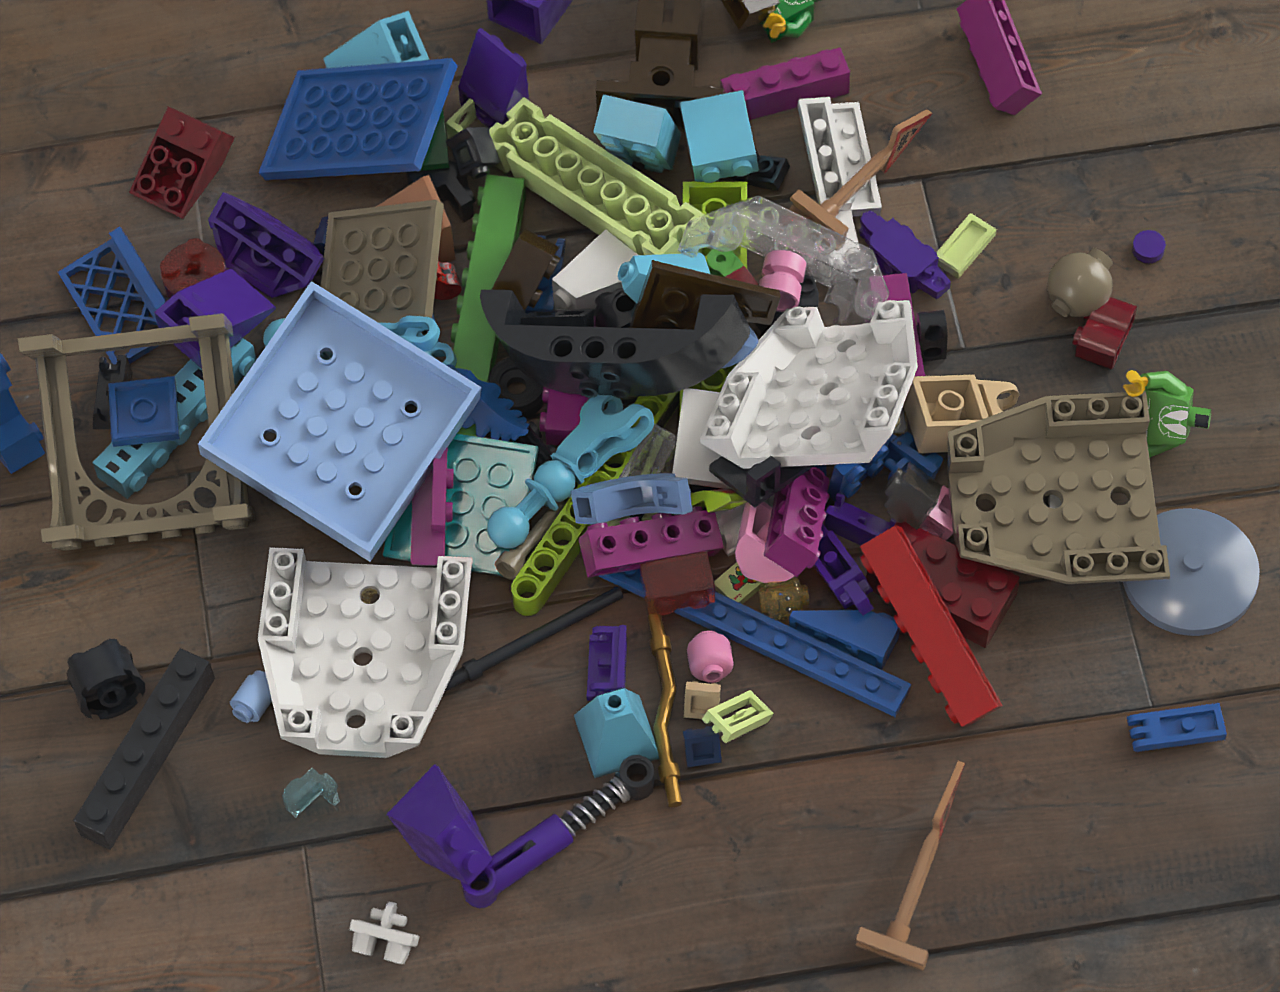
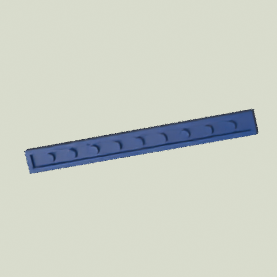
M659 565L599 576L893 717H896L911 690L910 683Z

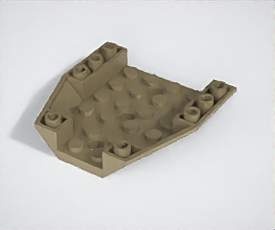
M1146 391L1137 397H1131L1126 392L1045 396L949 431L948 488L954 542L960 557L1064 584L1170 579L1167 547L1160 543L1146 432L1150 418ZM1121 492L1128 497L1129 502L1124 505H1118L1111 500L1110 496L1113 493ZM1055 495L1061 500L1062 505L1058 508H1049L1044 504L1043 499L1047 496ZM980 499H988L994 504V509L988 512L981 511L977 508L976 502Z

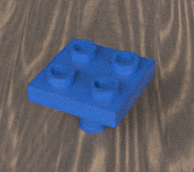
M891 436L869 463L837 464L834 466L827 492L834 502L836 501L837 493L847 498L852 497L860 489L861 482L866 477L870 476L873 478L884 468V458L889 452L888 445Z

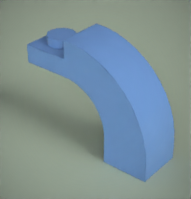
M675 473L629 476L571 490L577 524L593 525L645 513L683 515L693 511L688 478L675 477Z

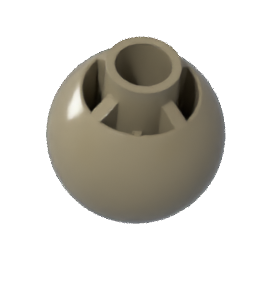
M1092 248L1088 254L1075 252L1060 258L1050 270L1047 280L1048 294L1053 302L1052 308L1064 317L1068 315L1086 317L1091 312L1102 307L1109 300L1113 289L1112 276L1108 271L1113 262L1109 256L1097 248Z

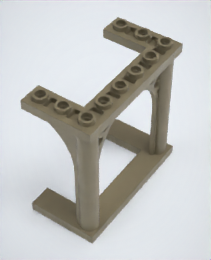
M223 313L189 317L190 325L68 340H60L53 334L18 338L19 352L36 361L52 495L51 524L49 528L41 529L43 543L52 544V549L66 551L81 549V542L94 541L95 547L114 545L115 538L128 537V542H140L149 540L148 534L161 532L162 538L182 536L181 530L195 528V534L215 532V526L222 525L223 528L229 530L249 528L248 522L256 521L255 509L249 505L247 484L206 459L196 479L178 495L154 504H131L107 495L92 482L81 464L76 444L67 356L199 340L210 427L235 391L229 337L233 336L232 323ZM217 471L215 480L220 479V487L211 481H207V474L209 472ZM76 472L80 476L79 480L76 478ZM80 487H87L90 489L91 495L87 496L80 504L79 496L83 497ZM200 487L210 489L216 496L215 506L211 508L201 506L195 499V491ZM103 500L107 506L105 515L97 522H90L86 515L87 509L94 501ZM182 501H189L192 508L198 513H193L191 510L184 508L182 513L178 510V504ZM150 508L156 509L157 514L155 517L148 516L147 512ZM123 509L126 512V517L123 520L119 516L111 524H107L111 520L114 510ZM164 510H166L171 516L163 517ZM140 513L141 518H142L143 520H135V519H136V517L138 516V514Z

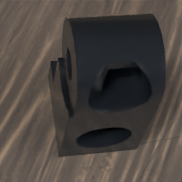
M945 311L918 312L916 315V328L922 361L946 359L948 330ZM929 348H939L933 352H925Z

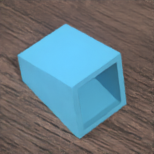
M743 90L680 102L695 182L711 183L721 178L746 176L751 172L759 171Z

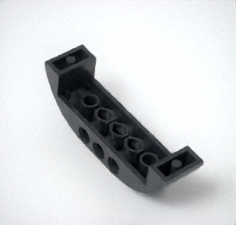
M481 290L480 293L482 309L489 325L521 372L532 381L546 388L563 393L581 394L585 397L612 395L616 398L624 399L629 396H657L674 393L694 386L725 366L742 348L749 338L751 330L734 295L701 294L694 330L522 325L521 317L525 316L526 312L512 290Z

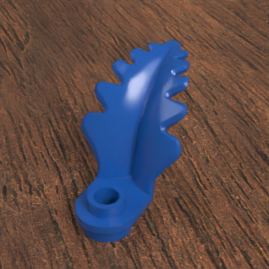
M452 364L447 365L481 387V398L462 425L463 428L466 429L475 424L477 437L484 438L491 431V439L499 440L501 437L502 441H509L510 438L515 441L520 436H525L528 433L529 423H526L527 419L520 417L522 415L521 411L509 410L514 404L512 400L498 398L501 388L497 384L478 380L470 370L455 368Z

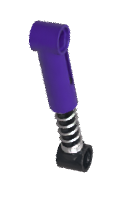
M641 755L627 757L621 763L620 771L614 774V778L609 783H604L603 789L594 790L593 796L584 797L581 804L575 803L571 811L564 810L563 816L560 818L556 814H552L492 855L493 860L470 885L461 881L466 902L476 908L490 906L496 900L499 893L573 843L572 836L575 837V833L581 828L585 830L587 824L590 822L595 823V819L600 815L605 816V812L609 809L615 810V805L619 802L625 803L627 800H643L649 797L655 787L654 766L651 761ZM633 774H642L646 777L640 782H634L629 779ZM483 880L488 883V886L482 890H475L471 887L477 881Z

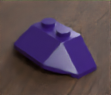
M222 193L208 218L210 228L213 229L215 243L222 264L228 269H233L243 279L271 298L308 287L324 260V257L312 242L267 212L228 193Z

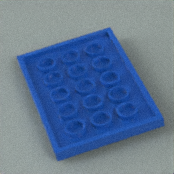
M452 58L297 71L259 174L265 180L420 171L458 65Z

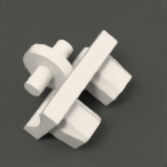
M390 901L387 903L385 910L373 908L370 918L380 920L381 926L352 919L349 929L355 931L352 951L372 956L377 937L389 940L384 959L399 964L405 963L411 946L417 947L420 936L392 929L393 924L405 927L407 917L396 914L397 904Z

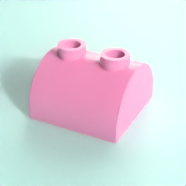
M747 502L743 509L735 551L736 561L741 573L748 579L771 584L791 579L795 575L764 556L772 507L762 502L754 508Z

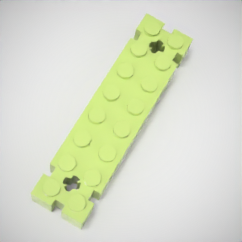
M524 97L506 113L508 121L504 125L497 122L489 129L500 163L495 165L497 168L505 173L512 170L515 178L525 179V186L598 235L606 229L638 255L696 253L712 238L704 213L687 202L680 207L676 195L551 114L544 118L542 109Z

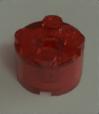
M197 238L190 239L186 243L172 249L160 263L161 278L168 300L178 291L227 270L221 253L215 247L203 243L202 240Z

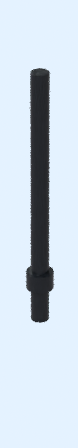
M616 586L478 660L472 658L461 664L462 668L453 672L445 692L467 680L472 682L482 677L484 671L623 599L620 588Z

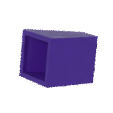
M487 0L489 20L542 44L573 0Z
M433 765L386 814L420 860L467 885H470L493 860L472 812L437 765Z

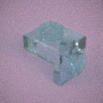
M313 767L300 779L295 778L292 780L282 795L285 808L295 818L320 794L333 806L340 802L336 790L338 789L337 783L327 773L324 772L320 775Z

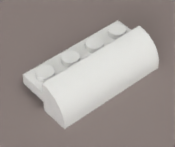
M830 97L799 99L798 101L801 125L819 205L824 200H829L871 159L859 102L831 104ZM875 175L839 210H851L852 217L862 216L863 213L869 210L880 215L882 206Z

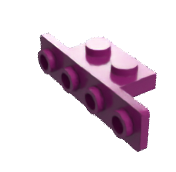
M448 447L440 459H433L432 471L412 499V565L437 566L438 556H445L446 522H452L453 502H446V489H453L454 469H447Z

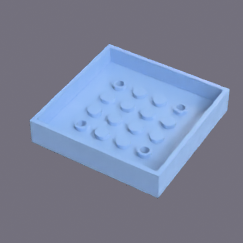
M311 281L198 443L201 456L371 562L432 471L433 459H440L480 400L481 387ZM328 351L333 356L329 360H323L320 355ZM413 404L417 407V411L408 413L405 411V407ZM269 432L275 433L277 436L272 442L264 439V436ZM352 486H359L362 491L359 495H352L349 489Z

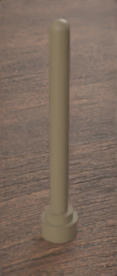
M575 482L574 489L578 487L579 483ZM570 497L562 502H556L559 507L556 511L549 508L530 530L523 544L501 554L495 562V567L502 576L509 580L516 578L526 563L525 557L546 534Z

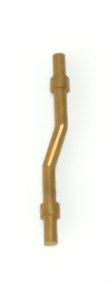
M654 612L648 615L652 635L649 642L652 655L656 656L663 688L653 728L660 760L658 772L660 781L665 784L669 807H678L683 804L678 783L681 776L678 763L674 762L667 730L677 688L669 655L672 651L670 638L665 635L661 613Z

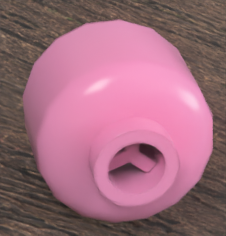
M703 631L689 642L687 647L689 668L691 674L696 679L715 683L725 678L732 671L734 662L731 645L724 635L715 631Z

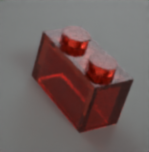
M707 551L640 563V579L648 615L654 613L667 615L673 613L676 609L686 607L699 609L715 602V585Z

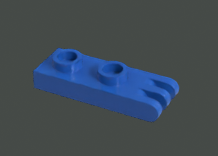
M1220 703L1133 714L1127 717L1128 726L1142 725L1129 730L1132 739L1145 738L1132 743L1133 750L1136 752L1225 740L1227 736Z

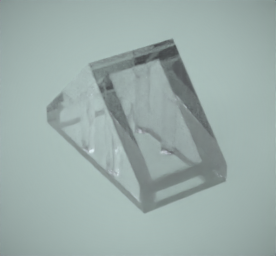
M654 424L651 432L636 447L619 478L668 473L675 455L677 435Z

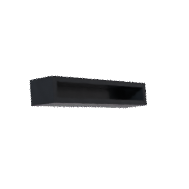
M182 648L178 650L73 821L80 836L111 850L215 680L210 661Z

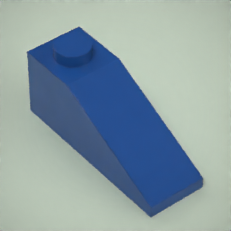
M859 610L792 611L789 616L790 627L883 670L899 639L900 629L895 619L885 613L877 614L870 611L862 616Z

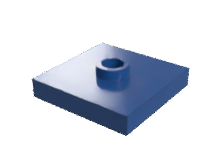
M175 376L108 384L111 441L113 447L180 439Z

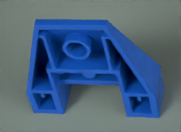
M0 353V460L12 474L45 454L40 444L44 437L34 422L28 424L20 414L8 389L12 384L6 373L11 371Z

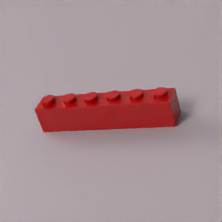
M893 526L861 545L860 548L864 554L860 556L864 567L870 574L875 573L881 583L877 586L881 597L887 604L891 602L897 612L894 616L895 622L903 634L908 632L914 642L911 645L912 652L920 664L926 663L931 672L928 680L937 694L942 692L947 700L948 705L945 706V710L954 724L959 722L961 727H967L1003 707L902 527Z

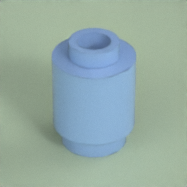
M256 670L253 675H248L230 701L233 715L245 723L250 721L258 722L272 702L266 673Z

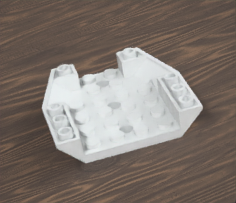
M888 300L878 302L870 323L848 326L833 325L824 327L817 307L786 309L758 340L755 349L728 374L700 437L701 444L743 469L751 468L757 463L760 464L770 456L781 463V467L869 463L892 435L918 368L910 301Z
M270 547L258 643L281 739L323 755L388 758L419 746L463 654L472 558L438 556L437 568L306 561L303 549ZM367 592H376L380 595L379 599L373 604H366L361 600L362 596ZM360 653H368L373 657L372 661L364 666L357 665L354 659ZM354 715H361L366 721L360 728H350L347 725L348 719Z

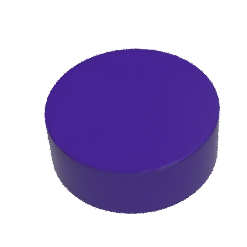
M1144 230L1135 236L1132 252L1135 258L1143 263H1155L1163 257L1166 243L1163 236L1158 232Z

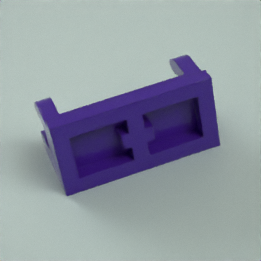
M837 493L834 506L829 505L826 510L825 527L828 531L832 530L834 534L861 546L892 528L897 519L891 518L890 522L844 502L845 496Z
M626 625L593 627L592 635L589 637L587 701H592L597 696L625 688L627 657Z

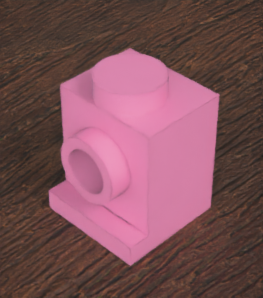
M943 485L932 496L914 525L944 540H947L953 534L949 489Z

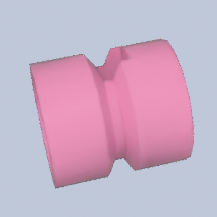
M774 250L769 252L764 259L762 278L759 286L780 291L781 299L776 310L779 312L798 307L802 290L800 283H803L806 270L804 258L791 251Z

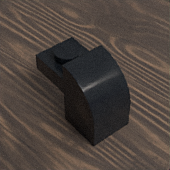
M449 160V168L407 172L408 186L420 178L429 175L440 202L448 201L463 223L473 218L475 197L468 187L467 176L460 175L456 162Z

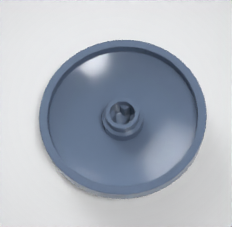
M1182 508L1158 514L1160 543L1167 547L1170 579L1123 581L1125 591L1133 606L1152 624L1166 631L1181 635H1207L1219 632L1233 625L1251 606L1259 583V562L1249 539L1232 522L1206 510Z

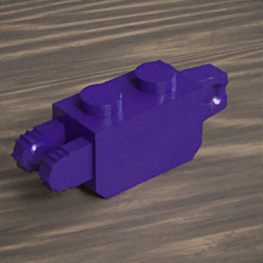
M869 210L863 213L860 218L862 226L859 229V233L862 239L864 238V241L869 244V262L882 274L907 273L910 293H915L921 289L935 299L940 298L950 289L951 281L938 267L939 257L931 246L920 242L908 226L901 225L894 218L887 222L880 215L874 213V211L871 212Z
M822 523L821 531H823V537L818 546L820 556L813 566L844 609L854 604L862 616L874 609L866 596L873 589L832 530L828 531Z

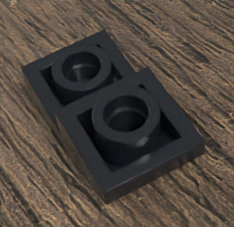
M756 150L759 171L751 172L746 176L729 177L739 182H747L748 185L778 191L790 168V164L786 158L759 155Z

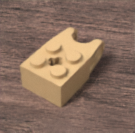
M975 375L914 377L903 406L918 453L948 452L949 431L1004 412V410L1017 403L1019 392L1012 383L976 380ZM1000 394H1011L1009 397L1005 399H997V397Z

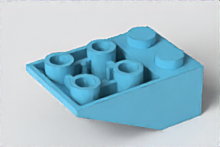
M409 11L377 21L327 55L323 60L326 68L421 61L429 60V57Z

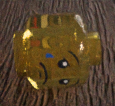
M796 576L787 581H769L764 583V586L759 587L762 614L767 613L768 617L775 620L789 619L792 611H803V605H809L807 584L800 585V581Z

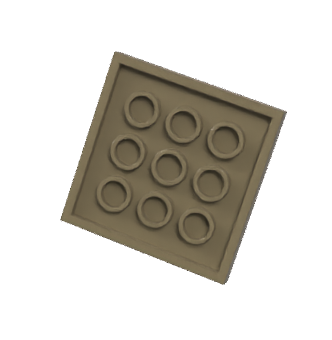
M438 200L329 212L321 287L378 323H397L405 316L432 318L444 204Z

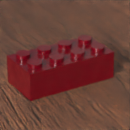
M898 518L894 526L902 527L964 638L987 648L1017 596L1020 577L1001 567L961 558L956 545ZM867 571L866 579L873 589L872 592L880 595L877 586L881 583L874 572L870 574Z

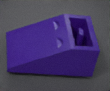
M482 28L477 30L458 85L460 105L463 106L469 99L473 100L476 118L490 129L497 122L504 125L508 121L506 113L523 97L529 100L527 65L518 53H511L504 47L497 36L489 35Z
M228 269L178 291L160 306L154 314L158 328L190 325L189 317L223 313L232 323L233 336L229 337L231 348L276 310V307L233 269ZM199 340L174 343L178 349L202 369Z

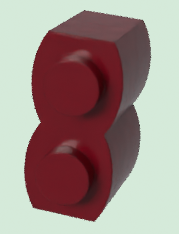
M1110 297L1102 307L1091 312L1089 316L1084 317L1088 321L1084 328L1081 326L1077 328L1072 345L1077 346L1075 356L1113 369L1133 326L1137 306Z

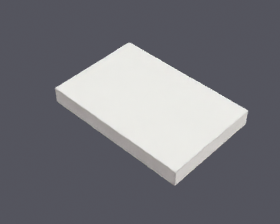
M685 388L683 390L672 473H675V477L688 478V484L731 489L709 471V464L721 457V455L700 442V437L720 392Z

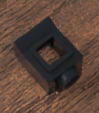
M488 127L465 128L445 141L452 150L461 176H471L472 179L482 178L490 173V168L500 163Z

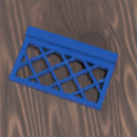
M121 227L109 233L112 239L58 271V274L96 336L121 333L125 320L139 322L136 331L144 330L145 324L158 325L154 312L166 302V299ZM113 251L116 257L112 268L100 267L101 257ZM80 270L89 272L85 285L73 284L69 277ZM96 273L109 275L106 288L92 287ZM117 276L130 279L126 292L113 290ZM89 293L103 295L99 309L86 307ZM110 296L124 298L120 312L106 310ZM131 300L143 301L145 303L141 316L127 314ZM104 317L117 319L113 333L100 330ZM159 345L130 349L125 354L129 364ZM108 351L106 354L112 364H116L117 357L114 353L115 351Z

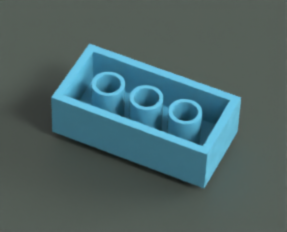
M607 95L602 96L593 133L605 147V150L632 166L634 161L645 164V169L662 173L663 168L672 170L681 133L667 110Z

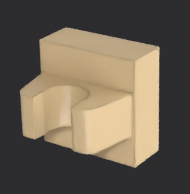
M698 681L686 682L684 718L703 719L707 710L719 705L721 685L717 683H698Z

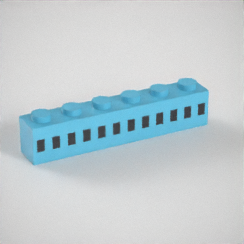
M244 338L230 348L235 384L243 376H246L257 360L254 346ZM191 359L175 375L180 439L113 447L111 442L92 462L97 477L126 499L134 492L141 490L156 468H161L167 462L170 453L178 445H182L188 440L191 431L200 422L208 419L203 372Z

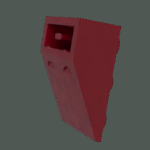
M168 106L129 193L184 219L222 167L235 137Z

